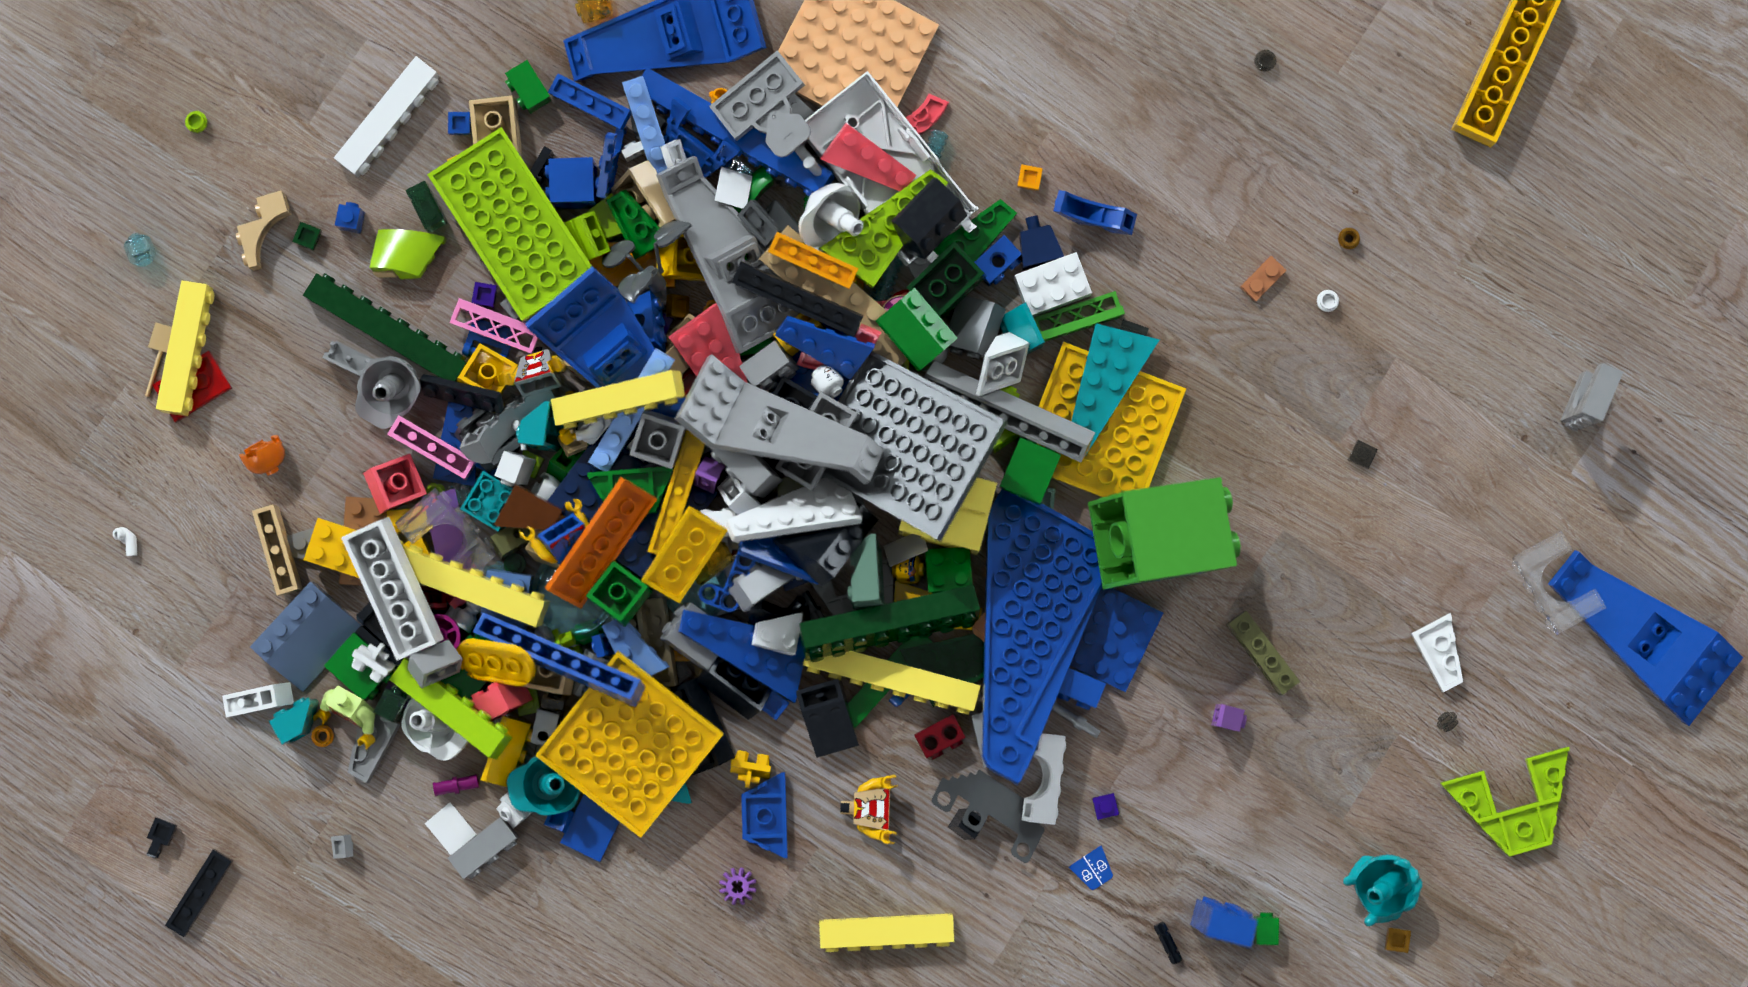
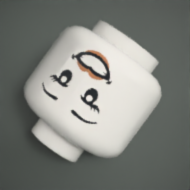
M821 365L814 370L811 375V384L818 393L821 391L829 397L835 398L842 392L841 387L844 384V379L836 370L825 365Z

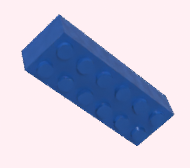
M1203 896V900H1196L1190 925L1205 936L1251 948L1258 920L1252 917V913L1238 905L1228 902L1222 904L1216 899Z

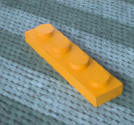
M776 232L768 250V253L848 289H850L859 269L779 232Z

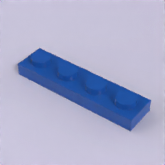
M557 74L548 91L550 95L621 131L624 130L632 115L630 109L560 74Z

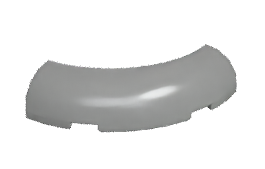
M551 389L524 398L522 395L517 396L514 394L503 400L505 409L501 414L487 412L477 421L478 427L473 433L466 434L459 447L461 452L473 462L481 464L491 463L498 449L516 433L512 428V422L518 420L520 426V421L544 401L551 402L550 399L560 397L559 389Z

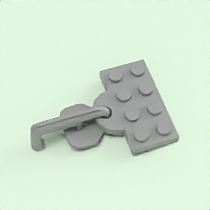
M777 50L709 107L736 141L752 128H756L759 132L766 134V144L776 156L786 157L795 151L803 161L804 167L809 169L814 176L822 174V169L817 164L815 158L802 145L811 135L810 126L801 115L792 114V106L788 100L805 84Z

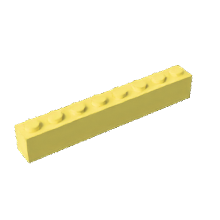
M402 545L419 583L534 627L542 626L550 604L549 600L544 599V594L532 591L530 594L524 591L523 586L514 583L509 586L503 583L504 579L496 576L488 578L483 576L484 572L475 568L467 570L463 568L464 564L451 560L449 563L444 561L443 556L430 553L428 555L423 553V549L418 546L410 545L409 548Z
M854 651L845 652L846 654L840 657L826 656L823 660L817 662L805 661L804 658L803 666L808 667V672L819 675L820 671L828 672V677L839 680L843 676L850 678L849 683L862 686L863 682L872 684L871 689L882 692L884 688L893 690V695L904 698L906 694L913 695V700L926 703L927 699L935 701V706L948 709V705L957 707L956 712L969 715L970 711L975 712L982 688L981 685Z

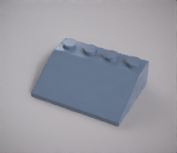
M310 581L250 648L304 692L326 668L324 665L352 633H356V630L362 625L316 582Z

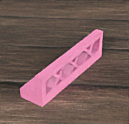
M460 298L449 322L530 354H533L539 339L527 329L525 323ZM460 310L470 313L472 320L466 323L456 321ZM484 318L489 320L493 327L486 331L480 330L477 321ZM505 326L511 329L513 335L506 339L501 338L497 329ZM523 334L533 337L529 348L522 346L517 337ZM515 338L517 343H514L510 340Z

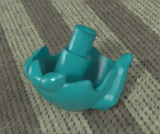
M1392 854L1376 857L1362 856L1355 863L1349 875L1343 880L1345 886L1354 885V889L1363 907L1369 913L1364 920L1366 926L1399 919L1402 912H1407L1416 906L1423 886L1419 872L1411 866L1409 860Z

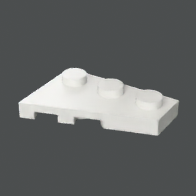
M1451 613L1411 633L1442 692L1463 682L1455 644V633H1453Z

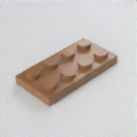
M346 497L345 527L359 530L387 518V512L379 513L373 498ZM340 572L339 584L363 586L360 578Z

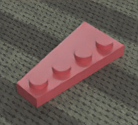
M845 123L820 157L825 162L897 191L903 190L916 177V174L847 123Z

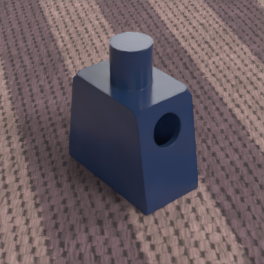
M1038 215L1026 218L1028 230L1020 232L1019 235L1022 270L1037 267L1064 257L1051 225L1041 227Z

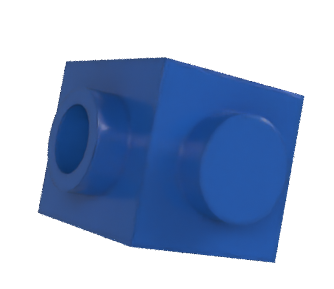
M346 202V205L339 204L335 226L339 230L361 234L365 212L356 203Z

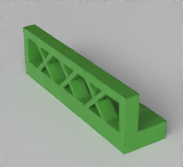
M1116 291L1034 317V320L1044 342L1093 327L1095 324H1102L1123 317L1125 312L1123 306H1120ZM1113 298L1116 308L1107 311L1100 308L1103 300ZM1100 301L1098 306L1093 304ZM1088 305L1096 309L1094 315L1088 317L1079 315L1084 306ZM1068 312L1075 316L1073 322L1067 324L1059 322L1063 313ZM1059 315L1056 320L1051 318L1053 316ZM1048 319L1054 322L1051 329L1041 331L1038 321Z

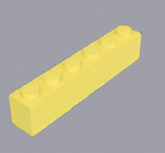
M181 280L156 409L163 413L188 416L189 411L193 408L192 394L198 383L196 373L202 363L200 354L202 347L206 343V335L204 333L206 326L210 322V304L214 302L213 288L207 284Z
M670 370L550 400L555 426H564V429L578 427L577 423L584 422L585 425L597 422V418L604 417V420L614 419L618 417V413L624 412V415L638 413L637 409L644 407L645 410H652L658 408L657 404L665 402V405H673L678 403V399L686 397L681 372Z
M952 913L819 920L820 948H825V952H837L840 947H847L848 951H859L861 946H870V950H881L883 945H892V949L905 948V944H914V948L928 947L927 943H936L937 947L950 946V942H954Z

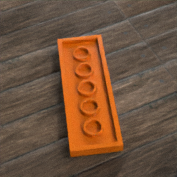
M621 477L545 586L547 591L582 609L588 600L586 597L588 592L610 564L616 560L657 498Z

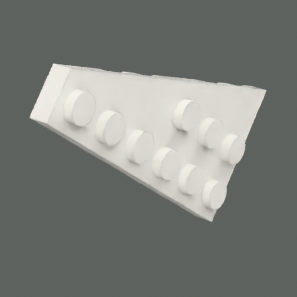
M825 477L819 480L813 491L805 486L728 519L726 526L732 542L861 524L862 515L851 491Z

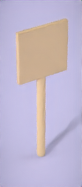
M156 322L148 348L158 350L159 352L146 390V397L150 396L163 352L167 353L172 327Z

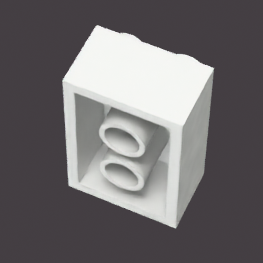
M1077 252L1014 276L1023 303H1027L1033 318L1090 297L1092 294Z

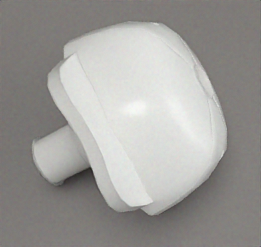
M833 183L816 190L810 195L804 214L799 220V234L804 244L818 247L828 243L841 232L847 231L852 236H857L861 233L864 224L861 220H858L860 202L854 191L844 184Z
M411 698L405 708L402 719L404 734L420 751L428 752L435 758L443 761L453 759L464 749L468 741L415 699Z

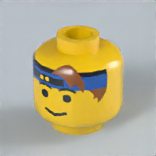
M919 556L892 566L893 578H896L901 584L918 583L921 576L925 575V563L921 562Z

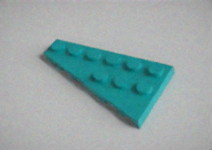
M1095 324L1071 422L1095 432L1090 448L1160 339Z

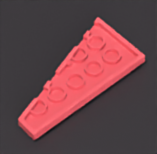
M716 303L669 336V339L696 377L706 358L712 354L743 381L747 382L745 374L739 367L742 365L740 354L736 353L722 314Z

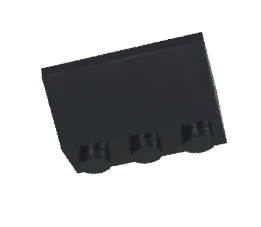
M934 177L891 222L906 252L926 259L964 220L967 214L960 199L939 179Z
M718 656L709 670L703 669L696 680L747 720L761 712L772 692L769 687Z

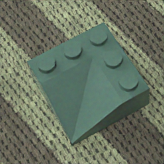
M870 534L863 539L850 556L851 566L854 565L855 572L851 574V586H848V599L853 604V609L856 610L885 604L882 548L876 534Z

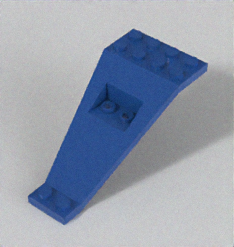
M655 0L563 40L574 82H580L598 74L643 71L647 67L654 70L732 63L767 48L753 0Z
M593 266L525 323L527 329L596 388L637 379L655 350V347L619 290ZM685 398L678 399V403L673 405H665V402L657 404L658 408L651 411L676 418Z
M1574 550L1548 583L1678 719L1688 726L1691 725L1743 659L1719 632L1592 565L1579 551Z

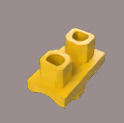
M737 750L734 760H731L730 773L738 774L737 780L746 781L745 788H750L751 782L759 784L760 778H770L771 766H769V755L758 754L756 763L748 762V752Z

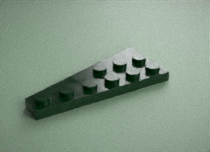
M975 634L899 650L910 667L970 683H975L984 677L985 642ZM929 700L931 705L935 707V701Z

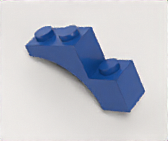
M1062 190L1058 191L1053 210L1077 224L1099 226L1110 233L1132 235L1137 217L1136 213L1127 208L1094 202Z

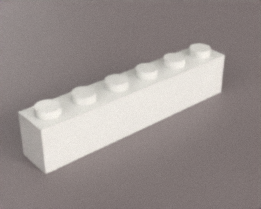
M415 56L335 155L334 159L357 178L360 175H364L369 170L370 162L374 157L378 158L384 151L383 146L387 141H392L395 138L399 126L408 122L412 115V110L415 107L418 108L424 102V95L437 86L438 78L440 77L438 73Z

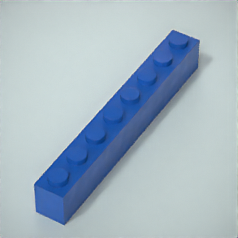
M482 613L473 630V633L480 640L519 646L528 652L536 665L631 706H637L646 688L642 681L636 677L486 613Z

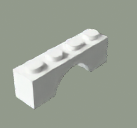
M1041 734L1033 757L1041 765L1043 773L1042 782L1039 789L1033 795L1024 798L1023 821L1055 825L1058 817V797L1061 794L1060 780L1064 770L1062 762L1063 754L1066 750V736Z

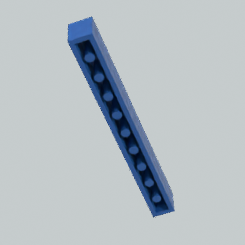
M648 67L642 74L651 102L656 106L655 109L664 115L670 113L672 107L670 106L671 100L677 96L692 108L682 125L685 126L687 123L693 126L692 130L701 136L704 133L711 137L710 140L719 146L728 137L743 149L736 156L740 157L741 154L746 156L749 163L756 167L761 165L767 168L766 172L777 178L778 175L783 177L786 184L793 188L799 186L804 189L803 193L809 197L816 190L833 182L835 176L832 171L818 164L822 169V174L814 176L809 169L804 167L803 161L795 151L786 157L776 156L766 144V134L759 132L756 128H752L736 141L709 107L711 105L710 102Z

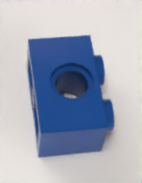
M1003 235L974 263L986 274L987 277L983 281L988 286L992 283L997 285L1004 279L1005 275L1003 273L1009 268L1013 270L1021 263L1019 259L1022 253ZM995 257H1000L1003 259L1004 265L1002 267H995L992 264V260Z

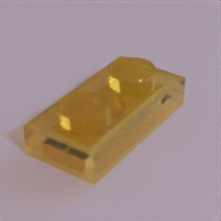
M725 542L719 543L695 581L698 585L705 584L734 562L735 559Z

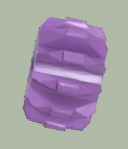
M743 867L740 868L739 874H736L735 868H731L732 877L725 872L723 876L728 881H719V884L726 886V888L720 889L719 892H728L724 900L727 901L732 896V905L736 904L737 898H739L741 905H744L745 900L743 896L751 900L753 897L748 891L756 892L757 890L755 887H749V885L756 883V879L748 881L752 873L749 871L743 876ZM736 881L738 883L741 881L743 883L741 886L743 891L739 892V889L737 892L734 891L733 882Z

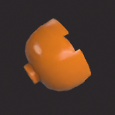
M278 435L271 436L272 440L269 442H263L262 439L244 450L245 454H239L241 461L249 471L255 474L266 473L269 476L279 470L278 466L285 457V449Z

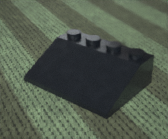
M856 502L862 515L861 524L779 535L772 542L822 587L835 577L879 519L865 506Z

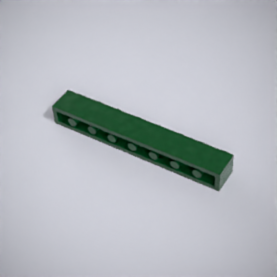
M326 273L323 276L315 274L303 294L305 298L439 378L457 382L458 376L467 364L465 356L456 351L454 354L446 351L448 346L438 340L435 343L427 339L429 335L419 329L416 332L409 329L410 324L401 318H398L397 321L390 317L391 312L381 306L379 309L371 306L373 302L361 295L359 299L352 295L354 290L344 284L341 287L334 284L335 279Z

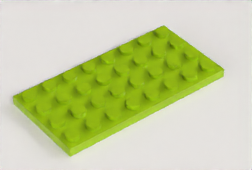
M502 127L427 174L522 322L538 313L592 267Z

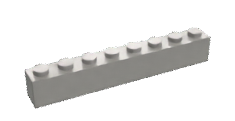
M934 361L925 374V379L1007 421L1008 424L1005 429L1079 462H1082L1090 448L1095 432L1002 390L978 396L976 392L979 380Z

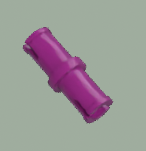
M477 774L461 778L455 776L451 780L433 783L435 797L453 792L459 794L463 790L479 788Z

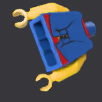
M573 499L575 503L574 509L570 502L565 503L566 510L574 512V514H570L537 535L538 539L534 537L535 531L531 527L526 526L530 530L528 537H525L521 531L519 532L522 539L530 541V546L541 559L551 564L557 563L560 566L589 524L584 512L581 513L580 511L582 502L579 499Z

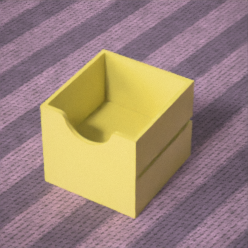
M976 478L941 542L901 520L898 535L908 536L915 534L920 536V539L925 540V542L947 548L964 547L970 549V554L977 555L982 544L997 483Z

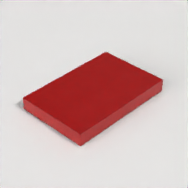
M210 351L201 355L202 363L196 373L198 383L192 394L193 408L189 411L188 415L232 389V386ZM161 380L152 385L158 395ZM170 414L176 423L186 417Z

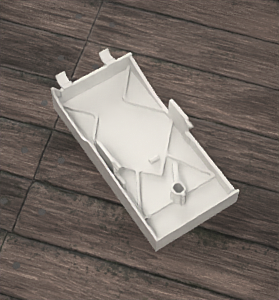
M868 71L805 120L811 129V135L807 142L819 157L823 155L839 131L847 123L916 174L913 181L931 169L948 181L946 187L960 199L967 216L959 225H962L968 233L977 227L971 222L969 217L979 209L978 206H975L940 164L938 157ZM823 161L828 169L833 172L840 184H844L854 191L860 202V209L865 215L900 192ZM904 246L897 253V256L905 266L917 258V256L907 253ZM933 251L927 259L932 263L939 255Z

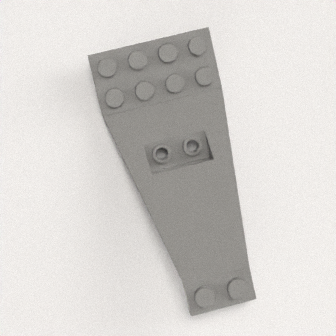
M691 156L656 174L662 192L676 221L688 222L692 225L683 233V236L722 314L736 353L741 354L772 337L787 316L796 317L799 312L731 283L741 261L778 278L780 277L759 260L768 247H765L737 216L739 213L731 205L715 201L716 189L703 176L697 157ZM730 263V268L727 270V264Z
M712 354L706 358L675 418L677 422L710 448L846 470L864 485L870 482L884 451L882 447L863 433L743 381Z

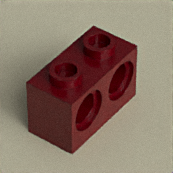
M953 714L914 734L926 759L931 757L932 760L943 755L942 750L950 746L953 750L964 744L962 739L966 738ZM949 726L954 727L957 731L954 739H947L944 735L945 729ZM928 737H934L937 740V746L933 750L925 747L924 743Z

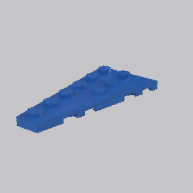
M683 610L678 632L700 646L707 648L713 654L723 658L729 664L763 683L790 702L796 703V691L799 689L805 658L800 636L798 638L796 654L790 656L753 646L754 625Z

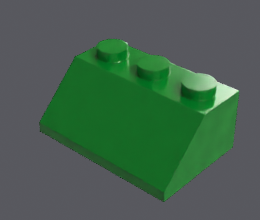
M915 287L876 320V323L918 372L957 339L956 335Z

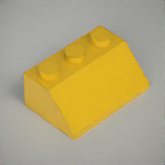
M502 716L500 724L508 729L507 733L513 738L498 759L488 757L481 780L507 787L509 773L518 768L519 764L524 763L528 751L525 750L527 742H531L533 724L511 716Z

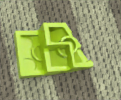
M379 229L369 268L373 272L394 271L400 279L421 278L427 266L434 260V253L441 244L444 245L447 239L444 236L420 231Z

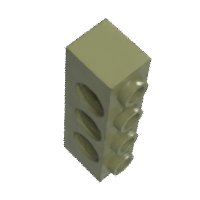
M1247 611L1241 612L1226 624L1279 695H1284L1300 682Z

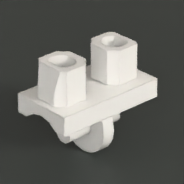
M380 643L378 647L370 644L368 648L362 644L351 655L354 657L352 668L362 672L366 666H369L373 669L369 677L377 683L381 682L391 673L396 665L387 660L389 655L383 652L385 648L383 643Z

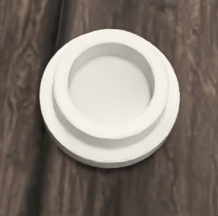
M1324 290L1317 297V305L1324 312L1335 310L1339 304L1338 295L1332 290Z

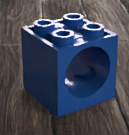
M593 157L549 159V165H545V177L548 178L549 187H546L545 192L555 210L591 209L598 204L597 190H594L597 178V165Z

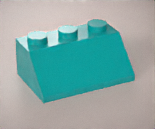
M544 401L520 421V426L516 430L518 443L542 451L557 452L561 448L557 437L560 435L559 430L564 428V426H555L550 401Z

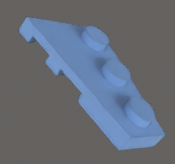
M612 620L602 626L614 653L616 654L619 650L649 675L653 676L670 667L665 661L660 659L652 646L649 647L630 622L624 627L616 620Z

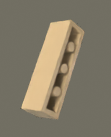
M272 504L253 510L252 513L276 595L285 596L302 591L303 587L289 546L279 506Z

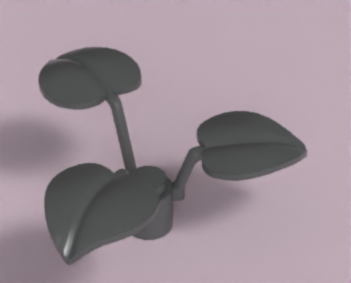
M672 221L663 225L655 233L654 239L656 242L654 243V250L658 268L648 266L643 269L630 255L636 247L630 240L620 241L610 248L611 251L602 258V264L605 267H616L628 258L640 271L637 274L628 275L620 282L618 290L624 299L635 304L638 296L647 286L652 292H659L666 286L667 282L662 276L664 269L661 265L659 247L664 248L673 243L692 227L691 223Z

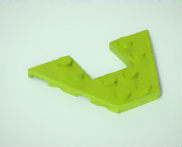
M1563 747L1525 758L1537 801L1498 813L1496 812L1483 770L1443 781L1440 784L1499 848L1510 857L1552 845L1554 826L1557 821V809L1563 788L1562 782L1566 772L1567 755L1570 748Z

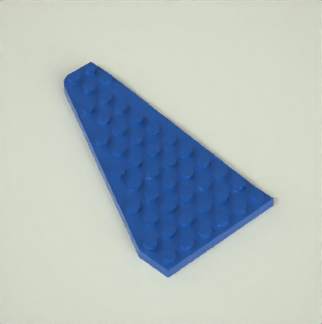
M1001 489L990 509L987 521L982 757L988 769L1018 785L1031 762L1101 591L1102 581L1093 531L1042 503L1040 505Z

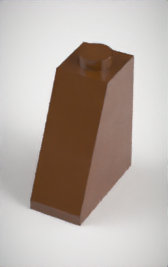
M515 485L494 525L526 529V526L532 529L546 530L566 517L564 516L566 510L520 485Z

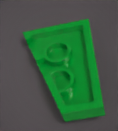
M623 190L606 200L624 239L632 241L636 246L634 251L631 252L634 259H639L654 250V243L656 242L654 235L660 227L627 190Z

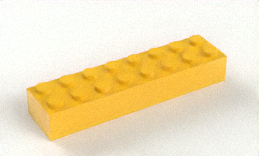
M1510 0L1451 130L1490 148L1497 142L1561 0Z

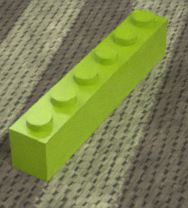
M404 658L389 680L487 757L498 759L513 738L507 733L508 729L498 722L497 724L492 722L490 714L482 709L478 711L473 707L475 703L465 696L463 698L457 694L458 690L448 683L445 685L438 681L421 688L408 671L409 659Z

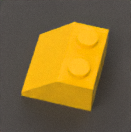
M479 343L458 376L457 382L501 392L502 395L507 385L500 387L497 375L504 372H509L512 375L518 364Z

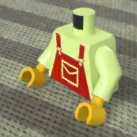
M340 686L326 691L320 704V709L313 716V720L316 721L319 717L322 720L321 725H324L330 718L331 713L329 711L362 729L364 735L357 740L359 746L365 744V749L367 750L375 743L372 733L374 732L377 711L363 699Z

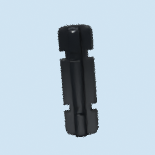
M1165 922L1156 924L1154 929L1160 935L1159 939L1165 952L1169 954L1170 962L1173 965L1181 962L1182 956L1179 951L1177 952L1178 948L1171 934L1167 932L1168 928Z

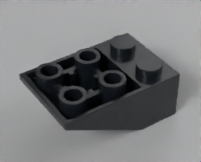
M839 679L796 691L801 713L816 758L859 746L844 686Z

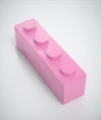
M399 415L387 434L465 480L468 479L476 465V462L466 458L460 450Z

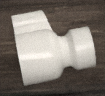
M467 601L465 609L458 607L454 609L450 606L445 615L453 618L460 628L471 633L478 621L476 616L478 613H481L482 607Z

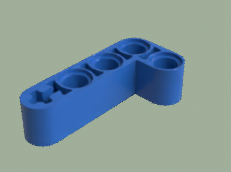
M737 554L725 587L715 583L705 584L699 590V598L702 602L721 610L735 611L740 607L737 602L734 607H728L725 604V598L731 595L728 590L734 585L733 577L736 574L741 575L743 573L745 576L749 575V570L757 562L752 560L749 566H745L741 562V555ZM707 587L715 590L716 594L713 599L705 597L704 591Z

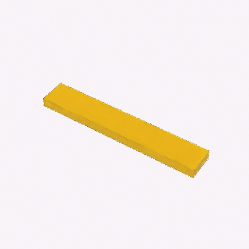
M686 430L647 551L656 555L659 553L683 516L695 473L705 448V444L688 430Z

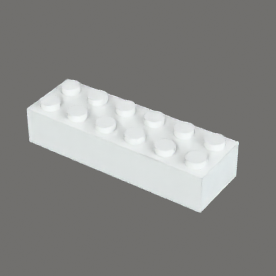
M390 518L381 519L341 537L396 660H400L444 640Z

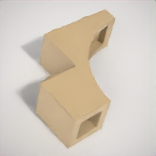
M282 190L257 197L258 204L255 205L258 217H262V219L237 226L238 233H236V239L239 246H243L244 254H242L244 265L253 271L262 269L260 252L268 231L278 221L292 215L286 194Z

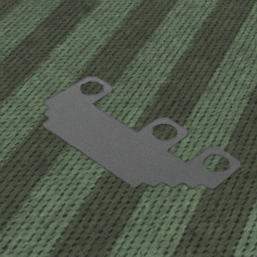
M978 770L976 775L970 772L968 777L961 774L958 779L954 776H951L950 780L941 779L932 797V803L944 812H949L959 795L970 802L962 818L964 825L975 832H979L988 815L1018 833L1011 849V854L1023 863L1030 861L1045 829L1039 823L1022 820L1024 798L981 770ZM942 791L947 792L951 798L950 803L946 806H942L938 802V795ZM972 811L978 812L981 816V821L976 826L971 825L968 821V815ZM1022 842L1029 846V854L1025 857H1021L1017 853V846Z

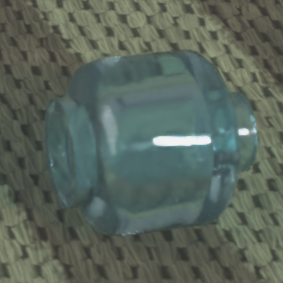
M134 233L124 243L123 247L131 264L145 267L153 262L156 250L149 236Z

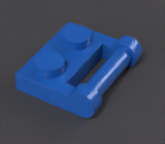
M477 321L480 330L486 331L493 327L491 322ZM503 326L497 329L501 338L506 339L513 335L510 328ZM469 331L462 355L472 356L476 349L473 347V344L476 341L502 349L500 355L508 359L511 346Z

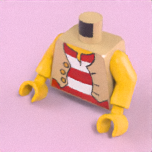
M896 775L871 778L861 784L857 792H854V801H841L840 814H853V824H856L860 832L871 839L883 841L885 844H895V842L889 840L890 834H897L895 831H889L890 789L898 786L891 784V778L896 777Z

